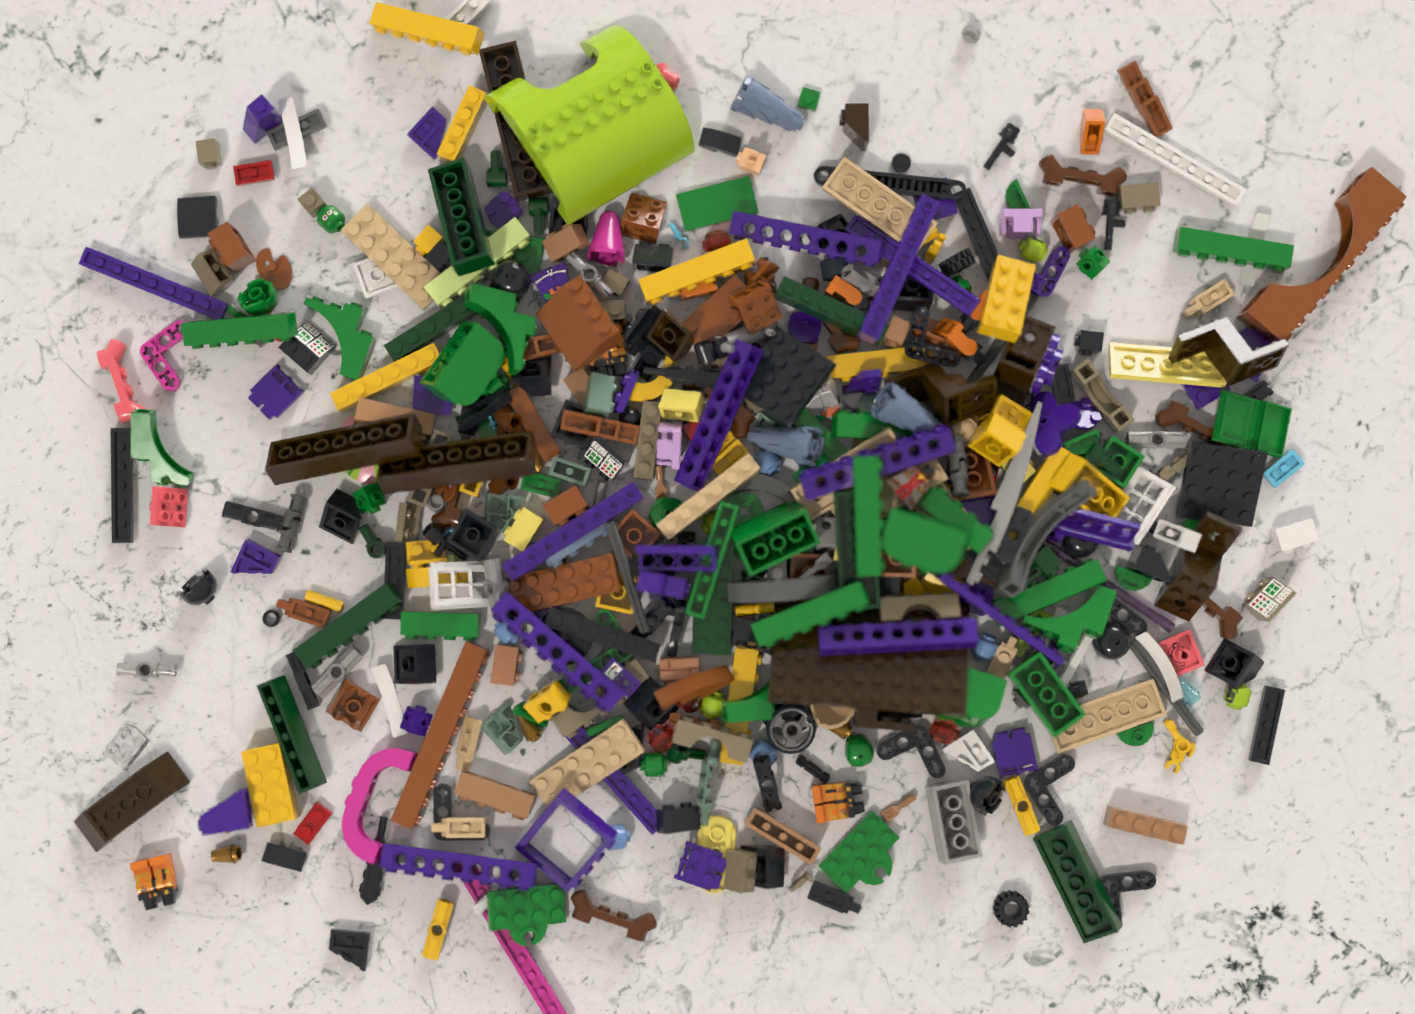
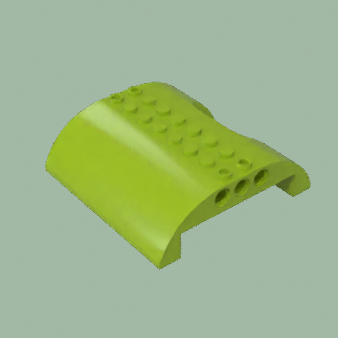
M611 25L580 43L589 60L597 57V62L590 69L551 89H542L535 87L524 79L516 78L484 96L485 101L494 114L498 111L502 113L560 201L558 212L568 226L695 151L688 120L674 92L639 41L630 32L618 25Z

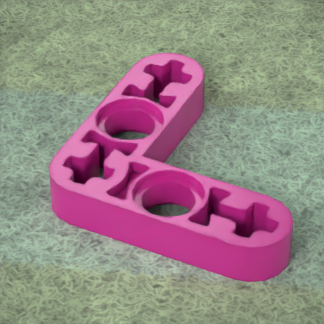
M183 321L172 323L140 347V355L162 387L171 392L177 391L180 388L181 380L163 354L183 340L182 334L176 333L179 330L178 326L184 323ZM167 335L170 338V342L168 345L162 346L160 339ZM147 348L153 349L151 352H152L153 356L156 357L157 359H153V358H152L150 355H148V354L146 355V353H147V350H146V349H147ZM163 362L165 364L163 372L156 371L157 363ZM165 375H168V377H169L170 379H172V380L175 379V381L173 382V383H174V386H173V387H172V386H168V385H167V384H169L168 379H167L166 377H163V378H161V377H162V376H165Z

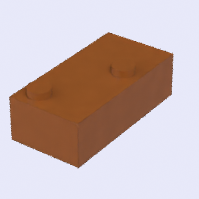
M736 275L729 279L682 322L693 332L694 344L718 334L724 335L732 332L743 322L739 309L731 305L727 298L746 288L745 284Z

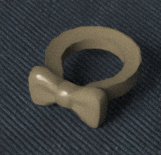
M805 872L788 889L790 892H793L808 880L813 883L814 879L809 873Z

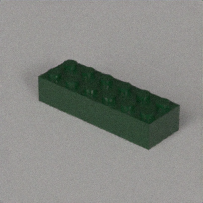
M462 157L428 169L451 266L458 277L495 265L471 169L465 158Z
M854 490L833 492L839 588L862 580L871 601L869 604H866V609L880 608L879 577L856 576Z
M695 538V546H706L709 538ZM732 539L728 541L704 619L693 616L692 654L731 655L732 602H728L727 583L733 581L734 544ZM694 571V583H695V580H696L698 571Z

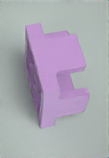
M1003 209L998 215L999 237L1005 236L1006 224L1008 239H1026L1027 233L1032 231L1034 236L1038 237L1041 234L1042 209Z
M675 420V423L659 422L657 465L672 466V469L680 468L683 421Z

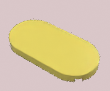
M712 815L709 816L708 826L700 825L701 829L698 830L697 835L698 845L721 852L724 858L727 856V850L735 849L736 830L734 824L727 817ZM725 870L724 873L719 871L716 872V874L722 875V879L718 889L711 887L710 891L706 889L703 890L709 893H719L723 891L725 882Z

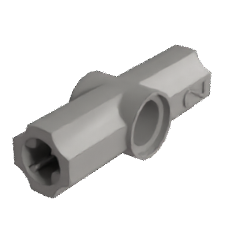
M849 263L841 271V278L853 285L861 294L866 293L869 295L868 297L873 299L880 285L879 279L867 272H863L853 264Z
M1127 431L1125 437V444L1132 448H1186L1187 443L1185 431ZM1153 435L1159 437L1160 442L1158 445L1153 443Z
M500 557L483 560L486 575L483 590L485 595L489 597L491 609L509 591L508 581L503 577Z
M351 645L311 687L313 691L324 699L364 657L363 654ZM335 667H339L342 670L340 677L334 675Z

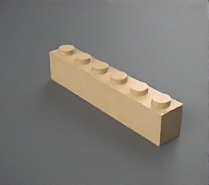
M748 453L657 523V529L669 543L716 507L720 501L725 500L756 476L761 468Z

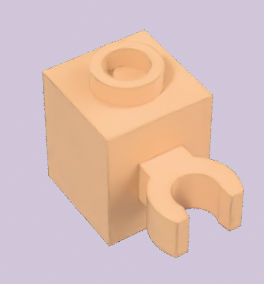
M745 147L743 152L739 151L736 159L738 169L759 177L766 155Z

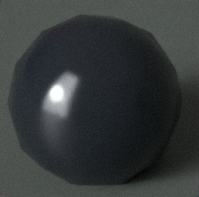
M626 406L624 411L619 414L618 421L639 426L641 413L633 406Z

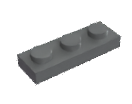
M319 109L298 117L302 138L327 128ZM284 124L266 132L275 151L288 145Z

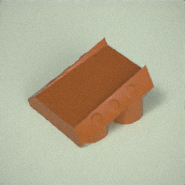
M344 679L327 705L325 712L332 715L333 719L342 721L351 728L361 732L379 703L380 698Z

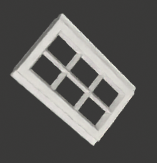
M1140 466L1125 489H1121L1128 496L1131 492L1140 497L1132 510L1126 507L1122 509L1129 514L1126 521H1130L1132 516L1141 521L1140 530L1134 536V544L1138 546L1176 489L1172 484ZM1141 476L1150 480L1142 494L1133 489ZM1154 483L1163 488L1155 501L1146 497ZM1143 500L1152 504L1144 518L1135 513Z
M484 562L430 563L429 583L430 606L432 610L490 607L489 597L486 595L485 597H473L472 586H483L484 582L472 583V572H484L486 581ZM468 572V583H455V573ZM438 573H450L451 584H438ZM451 587V598L438 599V588ZM455 587H468L469 597L456 598Z
M1057 607L1052 618L1070 613ZM1085 633L1070 659L1063 662L1066 666L1059 678L1065 686L1069 683L1093 638L1087 637ZM1042 634L1040 638L1046 641L1045 646H1048L1051 639L1045 638Z

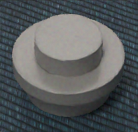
M967 26L962 31L963 39L967 43H977L980 39V31L974 26Z
M436 493L430 495L427 501L428 508L432 512H439L445 509L447 502L443 500L444 496L441 494L437 495Z

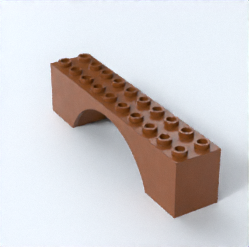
M1373 167L1359 174L1334 203L1340 218L1341 237L1338 251L1329 268L1317 280L1309 284L1285 286L1271 283L1261 288L1236 318L1250 330L1256 329L1270 343L1283 339L1288 341L1293 335L1291 332L1305 322V315L1307 313L1311 314L1317 308V301L1320 298L1324 299L1329 294V287L1332 284L1336 285L1343 277L1341 273L1353 266L1355 263L1353 259L1365 252L1368 248L1366 244L1369 241L1375 240L1380 234L1378 230L1382 226L1388 225L1392 220L1390 216L1394 212L1397 213L1405 205L1403 201L1407 196Z

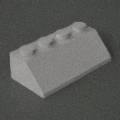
M969 780L926 785L925 790L938 861L948 865L983 857L974 807L970 801Z

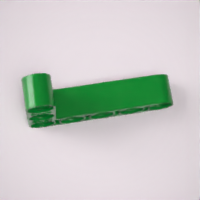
M603 609L597 613V623L623 631L610 610ZM606 612L610 615L608 623L600 621L601 613ZM611 648L589 663L595 666L598 671H601L605 666L603 663L604 656L609 655L621 664L632 655L622 656L619 650ZM587 674L582 675L580 678L583 684L591 681V677ZM566 676L558 680L569 694L579 689L578 686H571L565 680Z

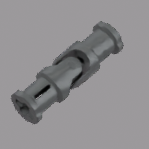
M953 437L956 452L949 455L951 481H953L952 497L963 498L969 496L966 480H968L967 454H965L964 449L966 438Z
M292 493L290 495L292 497L290 505L286 509L280 529V540L275 548L287 553H292V544L294 538L297 537L303 516L304 502L307 501L306 497Z

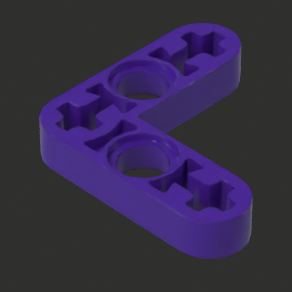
M1055 247L1051 251L1040 275L1034 272L1030 288L1031 293L1039 297L1051 295L1071 255L1067 247ZM1062 251V255L1064 257L1059 258L1060 255L1058 254V252ZM1051 266L1056 269L1054 277H1050L1048 274V269ZM1041 285H1045L1046 292H1042Z

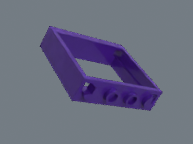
M563 788L514 848L532 863L539 864L538 868L565 891L569 892L572 887L576 889L583 881L581 877L584 874L587 876L594 868L592 864L595 861L599 863L604 857L605 853L603 851L606 848L609 850L616 842L614 838L618 832L567 789ZM560 805H563L604 839L602 844L573 878L529 843Z

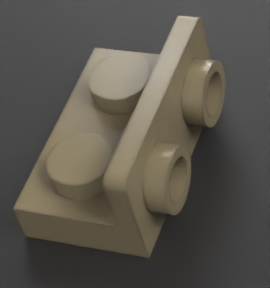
M399 502L394 541H418L421 506Z

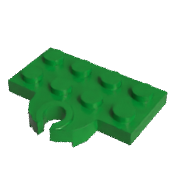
M871 810L818 866L846 894L859 880L869 885L882 884L884 881L882 878L875 876V869L883 867L886 875L890 877L893 865L887 851L900 837Z
M557 883L536 885L534 888H529V891L518 890V887L487 891L488 930L508 929L513 941L521 946H526L523 938L524 934L532 931L533 937L530 941L532 945H536L545 936L547 925L566 923L565 890Z

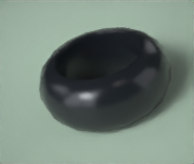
M268 610L263 614L262 621L267 627H275L280 622V615L275 610ZM269 613H273L276 616V621L273 624H269L266 620Z

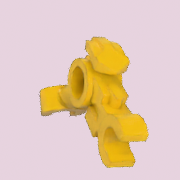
M939 233L925 253L923 261L929 265L931 261H934L947 236Z
M1169 718L1163 724L1174 740H1172L1173 748L1169 754L1171 758L1164 763V768L1168 769L1171 764H1174L1173 772L1177 774L1180 771L1179 763L1184 761L1185 755L1187 757L1193 756L1196 744L1190 743L1188 739L1182 735L1180 736L1174 721Z

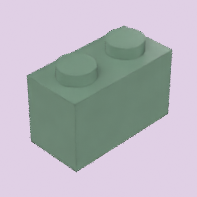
M595 372L591 373L587 381L583 414L606 419L608 414L613 412L614 402L612 401V395H615L616 392L614 376Z
M554 456L548 474L586 488L592 469Z

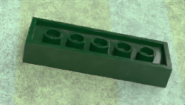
M1072 820L1033 837L1034 843L1083 943L1119 932L1123 924Z

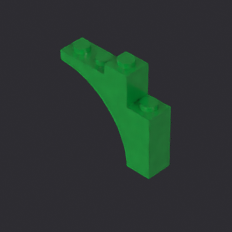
M471 283L466 289L464 307L482 315L497 330L507 352L508 374L516 375L523 370L525 365L523 354L527 348L526 340H529L536 334V317L515 312L518 302L515 301V293Z
M313 296L311 299L306 297L304 305L323 315L337 334L342 354L339 374L355 381L362 378L376 339L371 337L372 333L365 330L359 332L366 311L361 309L362 305L351 302V304L345 303L341 310L342 306L331 302L330 305L323 303L324 300Z
M1098 585L1093 596L1076 611L1056 618H1037L1025 615L1021 625L1028 628L1031 633L1039 632L1045 638L1054 640V638L1058 639L1056 647H1059L1060 651L1074 653L1082 632L1087 637L1093 639L1102 636L1117 591Z

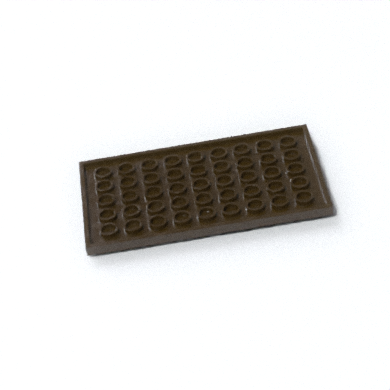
M814 598L775 602L774 614ZM959 602L960 618L969 617L970 603ZM879 608L864 609L859 612L851 610L848 612V616L838 619L837 616L830 619L831 622L828 623L834 626H842L845 623L861 625L864 622L880 624ZM914 610L906 614L902 621L920 622L923 619H930L932 621H937V619L928 611ZM819 623L813 625V630L802 634L801 631L795 632V637L784 641L783 638L776 640L777 644L772 646L768 702L966 716L968 648L820 656L818 628L822 626ZM952 630L954 635H961L959 630ZM939 631L932 632L937 637L942 635ZM920 632L912 633L917 638L922 636ZM900 633L892 634L897 639L903 637ZM881 634L873 635V637L877 640L883 638ZM861 635L853 636V638L857 641L863 639ZM841 636L834 637V640L838 642L844 640Z

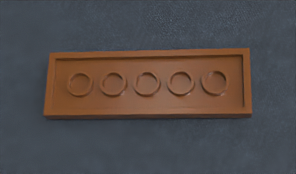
M613 553L560 565L556 568L551 567L526 573L515 581H512L510 577L506 578L509 584L508 593L530 612L622 592L615 554ZM511 611V616H518L516 612Z

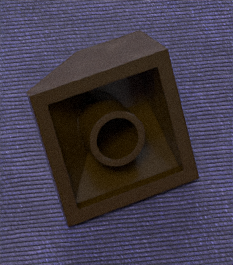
M666 308L662 310L646 336L674 362L686 356L695 342L693 332Z

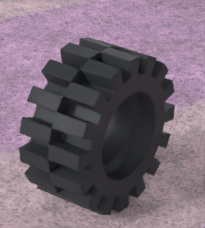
M966 248L938 265L942 273L949 278L971 266L976 260L970 249Z
M682 532L680 534L679 546H695V532ZM686 555L680 560L684 566H690L695 561L690 555Z
M1008 890V892H1001V895L998 894L996 896L997 899L993 902L994 915L997 920L1010 928L1011 926L1015 928L1019 924H1024L1023 921H1027V914L1029 915L1030 913L1028 901L1017 891ZM1008 902H1015L1018 905V912L1013 916H1008L1004 912V906Z

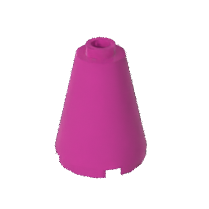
M605 211L600 215L587 252V259L590 262L593 259L596 260V263L605 266H617V262L621 261V264H623L625 261L620 218L614 211Z

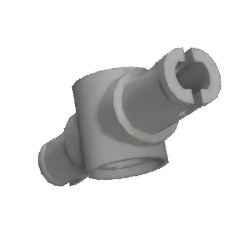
M575 251L571 252L572 257L568 255L566 260L577 270V274L582 276L591 289H595L605 301L608 300V295L611 297L614 292L603 282V278L598 274L596 267L588 262L585 263ZM588 272H593L595 274V276L592 279L585 278V275Z
M145 661L135 662L134 664L118 663L116 669H123L116 670L118 676L134 675V677L141 679L177 676V671H171L177 669L176 664L165 665L159 662ZM145 665L150 667L149 675L144 673Z

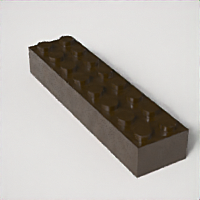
M516 40L480 49L479 54L489 93L516 78L526 80ZM500 111L496 112V123L517 202L554 193Z
M413 412L273 441L270 443L265 472L274 485L418 457L423 428Z
M532 431L420 445L418 457L379 464L377 481L383 494L533 476L535 475L538 447Z

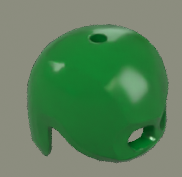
M862 733L851 734L845 740V757L847 762L854 767H863L870 764L874 756L870 740Z

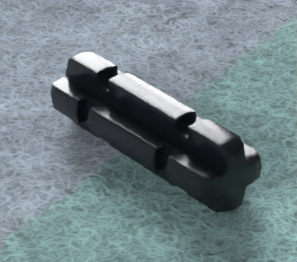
M803 755L796 759L797 765L803 766L804 770L815 778L818 777L822 783L826 784L830 779V775L827 772H823L820 767L810 760L807 761V758Z

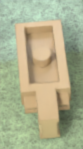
M1223 279L1188 302L1191 307L1184 310L1182 314L1185 318L1194 313L1198 317L1234 296L1235 293L1226 279Z
M1011 634L1007 643L1002 641L999 644L996 654L985 673L1005 679V673L1009 671L1017 655L1018 648L1014 647L1018 640L1017 636Z
M471 716L464 717L456 749L458 754L456 769L461 771L470 770L481 731L482 720Z
M486 817L442 818V823L431 824V832H442V836L446 838L486 837Z

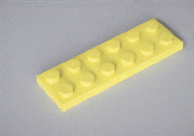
M1110 343L1108 346L1110 378L1225 388L1227 384L1205 352L1172 364L1168 359L1172 349L1170 347Z

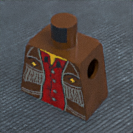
M929 464L920 471L915 466H911L886 482L912 511L932 488V485L927 480L936 472Z

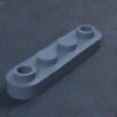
M611 521L605 522L546 559L545 562L548 567H558L564 563L563 558L568 555L570 558L580 553L579 548L584 545L586 548L596 543L595 538L600 535L602 538L608 535L606 524Z

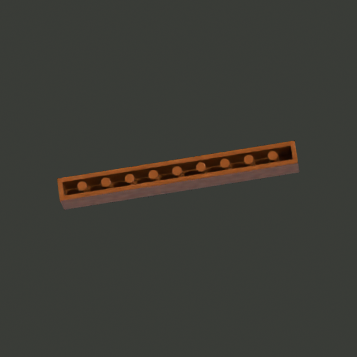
M465 641L390 821L411 830L415 825L419 826L423 817L420 815L422 808L426 809L430 801V797L427 796L430 790H434L438 781L435 777L438 772L441 773L445 765L443 758L445 754L448 755L453 745L450 743L453 736H457L460 729L458 722L460 718L464 719L468 710L465 707L468 700L471 701L474 696L475 682L479 683L483 673L480 672L482 665H486L490 655L487 654L489 649L473 642Z

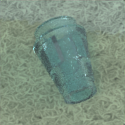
M1183 678L1179 679L1183 692L1182 700L1191 707L1202 698L1199 694L1200 692Z

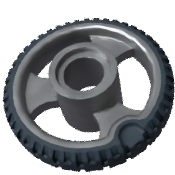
M786 704L775 709L774 715H772V720H767L766 734L769 742L776 750L785 754H796L807 749L813 742L816 733V724L813 716L807 709L797 704ZM795 711L801 713L802 716L799 720L794 718L783 720L781 714ZM790 725H795V726H796L794 732H792V733H787V732H786V729H787L788 726H790ZM773 727H780L782 734L786 738L784 745H781L775 739ZM809 727L806 739L797 745L795 740L801 736L802 728Z

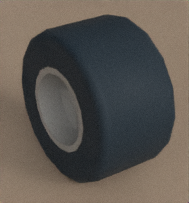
M839 256L837 259L828 258L821 261L820 268L823 281H832L835 275L841 278L842 269L850 262H846L844 257Z

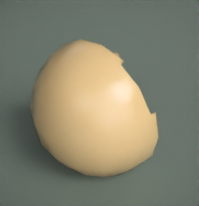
M809 705L815 722L820 727L826 729H835L843 726L851 719L855 711L853 708Z

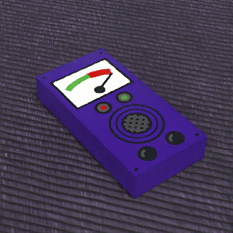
M614 658L600 671L621 689L628 698L641 685Z

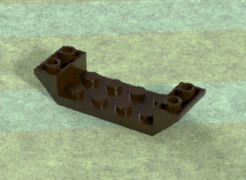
M167 751L142 767L82 812L74 823L93 849L98 852L168 797L176 794L188 785L190 780Z

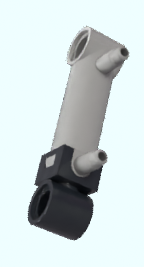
M777 321L753 335L748 334L746 326L727 334H718L694 344L698 364L706 365L715 362L717 359L728 357L730 352H734V347L732 346L736 338L748 344H753L763 339H768L769 336H774V329L778 327Z

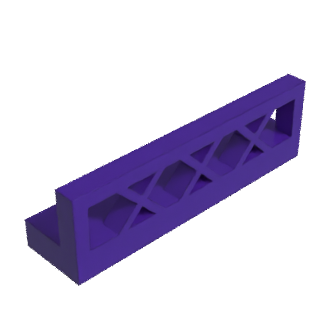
M1080 508L1072 512V514H1075L1074 516L1068 515L1058 523L1057 533L1129 552L1134 548V536L1138 533L1141 526L1138 523Z
M636 545V554H639V570L717 571V548L714 546ZM644 555H652L656 561L651 566H644ZM666 555H671L675 559V562L670 567L665 566L661 562ZM686 555H690L695 560L689 567H685L680 562ZM704 556H712V567H704L699 561Z

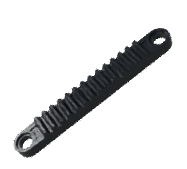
M818 167L814 172L815 183L823 187L826 181H820L818 174L820 172H827L830 177L836 167ZM864 170L899 196L920 197L924 194L936 200L959 201L966 194V186L959 180ZM953 186H960L962 193L957 196L953 195L951 188Z

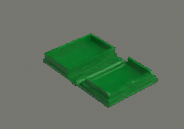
M1221 389L1211 440L1239 448L1266 451L1268 456L1275 458L1283 457L1292 408Z

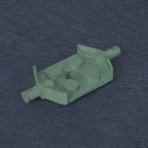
M711 740L708 756L701 762L697 803L701 808L700 825L708 826L709 815L712 809V800H709L710 786L707 785V780L712 779L713 766L718 764V740Z

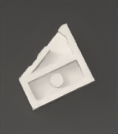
M971 729L942 748L943 752L952 755L978 772L995 762L974 729Z

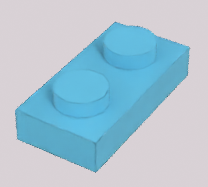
M1291 449L1267 468L1263 476L1273 488H1276L1305 463Z

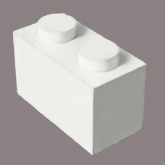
M1312 518L1303 519L1270 530L1276 552H1284V554L1294 552L1295 548L1302 546V549L1314 545L1313 542L1319 540Z
M1159 519L1152 537L1195 553L1202 534Z

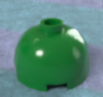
M263 278L249 282L246 285L248 288L243 293L239 292L238 302L240 306L252 316L268 315L275 309L278 303V294L271 281H265Z

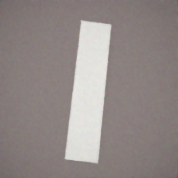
M303 388L305 392L299 398L285 439L298 436L313 395L312 391Z

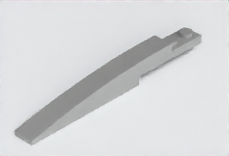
M1039 401L1024 432L1026 438L1019 453L1013 457L990 509L997 512L990 527L994 530L992 534L995 538L982 554L977 556L966 580L968 585L974 586V583L979 584L983 575L980 570L983 565L987 566L991 557L988 552L997 554L1006 528L1011 520L1033 449L1042 403Z

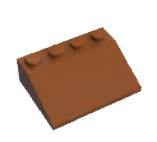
M580 274L565 283L536 313L574 372H577L624 341L619 330Z

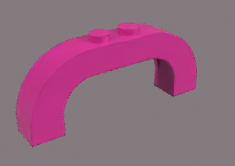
M405 748L381 750L370 756L360 768L358 775L354 777L351 787H353L351 794L346 797L344 803L346 807L342 817V833L348 848L361 860L376 864L379 863L382 854L383 843L371 839L363 827L364 814L379 775L388 767H396L406 772L411 771L418 752Z

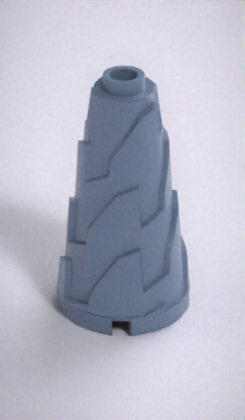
M748 74L730 107L734 112H739L753 119L757 118L770 125H777L788 131L796 132L797 129L801 130L806 121L803 119L804 116L800 111L784 102V99L771 92L768 87Z
M892 382L891 384L887 383L874 399L878 402L877 407L873 404L871 407V415L876 419L913 433L928 431L933 426L942 424L931 412L907 395L905 390Z
M755 427L747 435V440L752 446L796 460L807 466L817 465L814 460L820 461L824 448V437H819V433H823V431L817 427Z

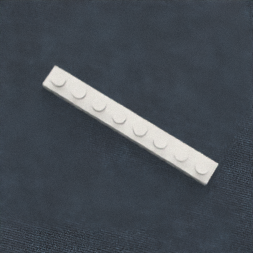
M1115 113L1104 129V132L1234 207L1238 205L1246 191L1245 188Z

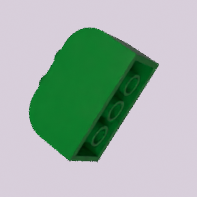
M463 321L419 383L445 402L461 406L470 405L487 391V385L497 377L498 370L503 364L505 357L503 345L478 323Z
M797 501L780 504L735 526L730 534L744 569L749 576H753L821 543L806 508Z
M902 507L891 508L882 543L886 553L891 558L901 561V565L912 568L917 566L920 567L921 572L931 574V572L946 573L957 568L964 561L973 530Z
M968 667L966 716L936 715V718L944 721H954L956 725L961 727H979L984 725L999 711L1007 680Z

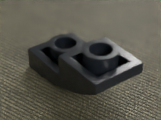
M704 127L702 128L698 146L712 152L720 151L736 157L738 156L742 138Z
M267 842L261 861L301 872L307 853Z

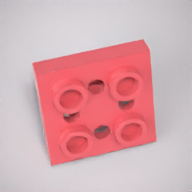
M152 486V498L149 504L151 505L149 507L151 511L150 525L186 527L188 489Z
M1190 629L1157 642L1166 656H1171L1168 659L1177 677L1205 665Z

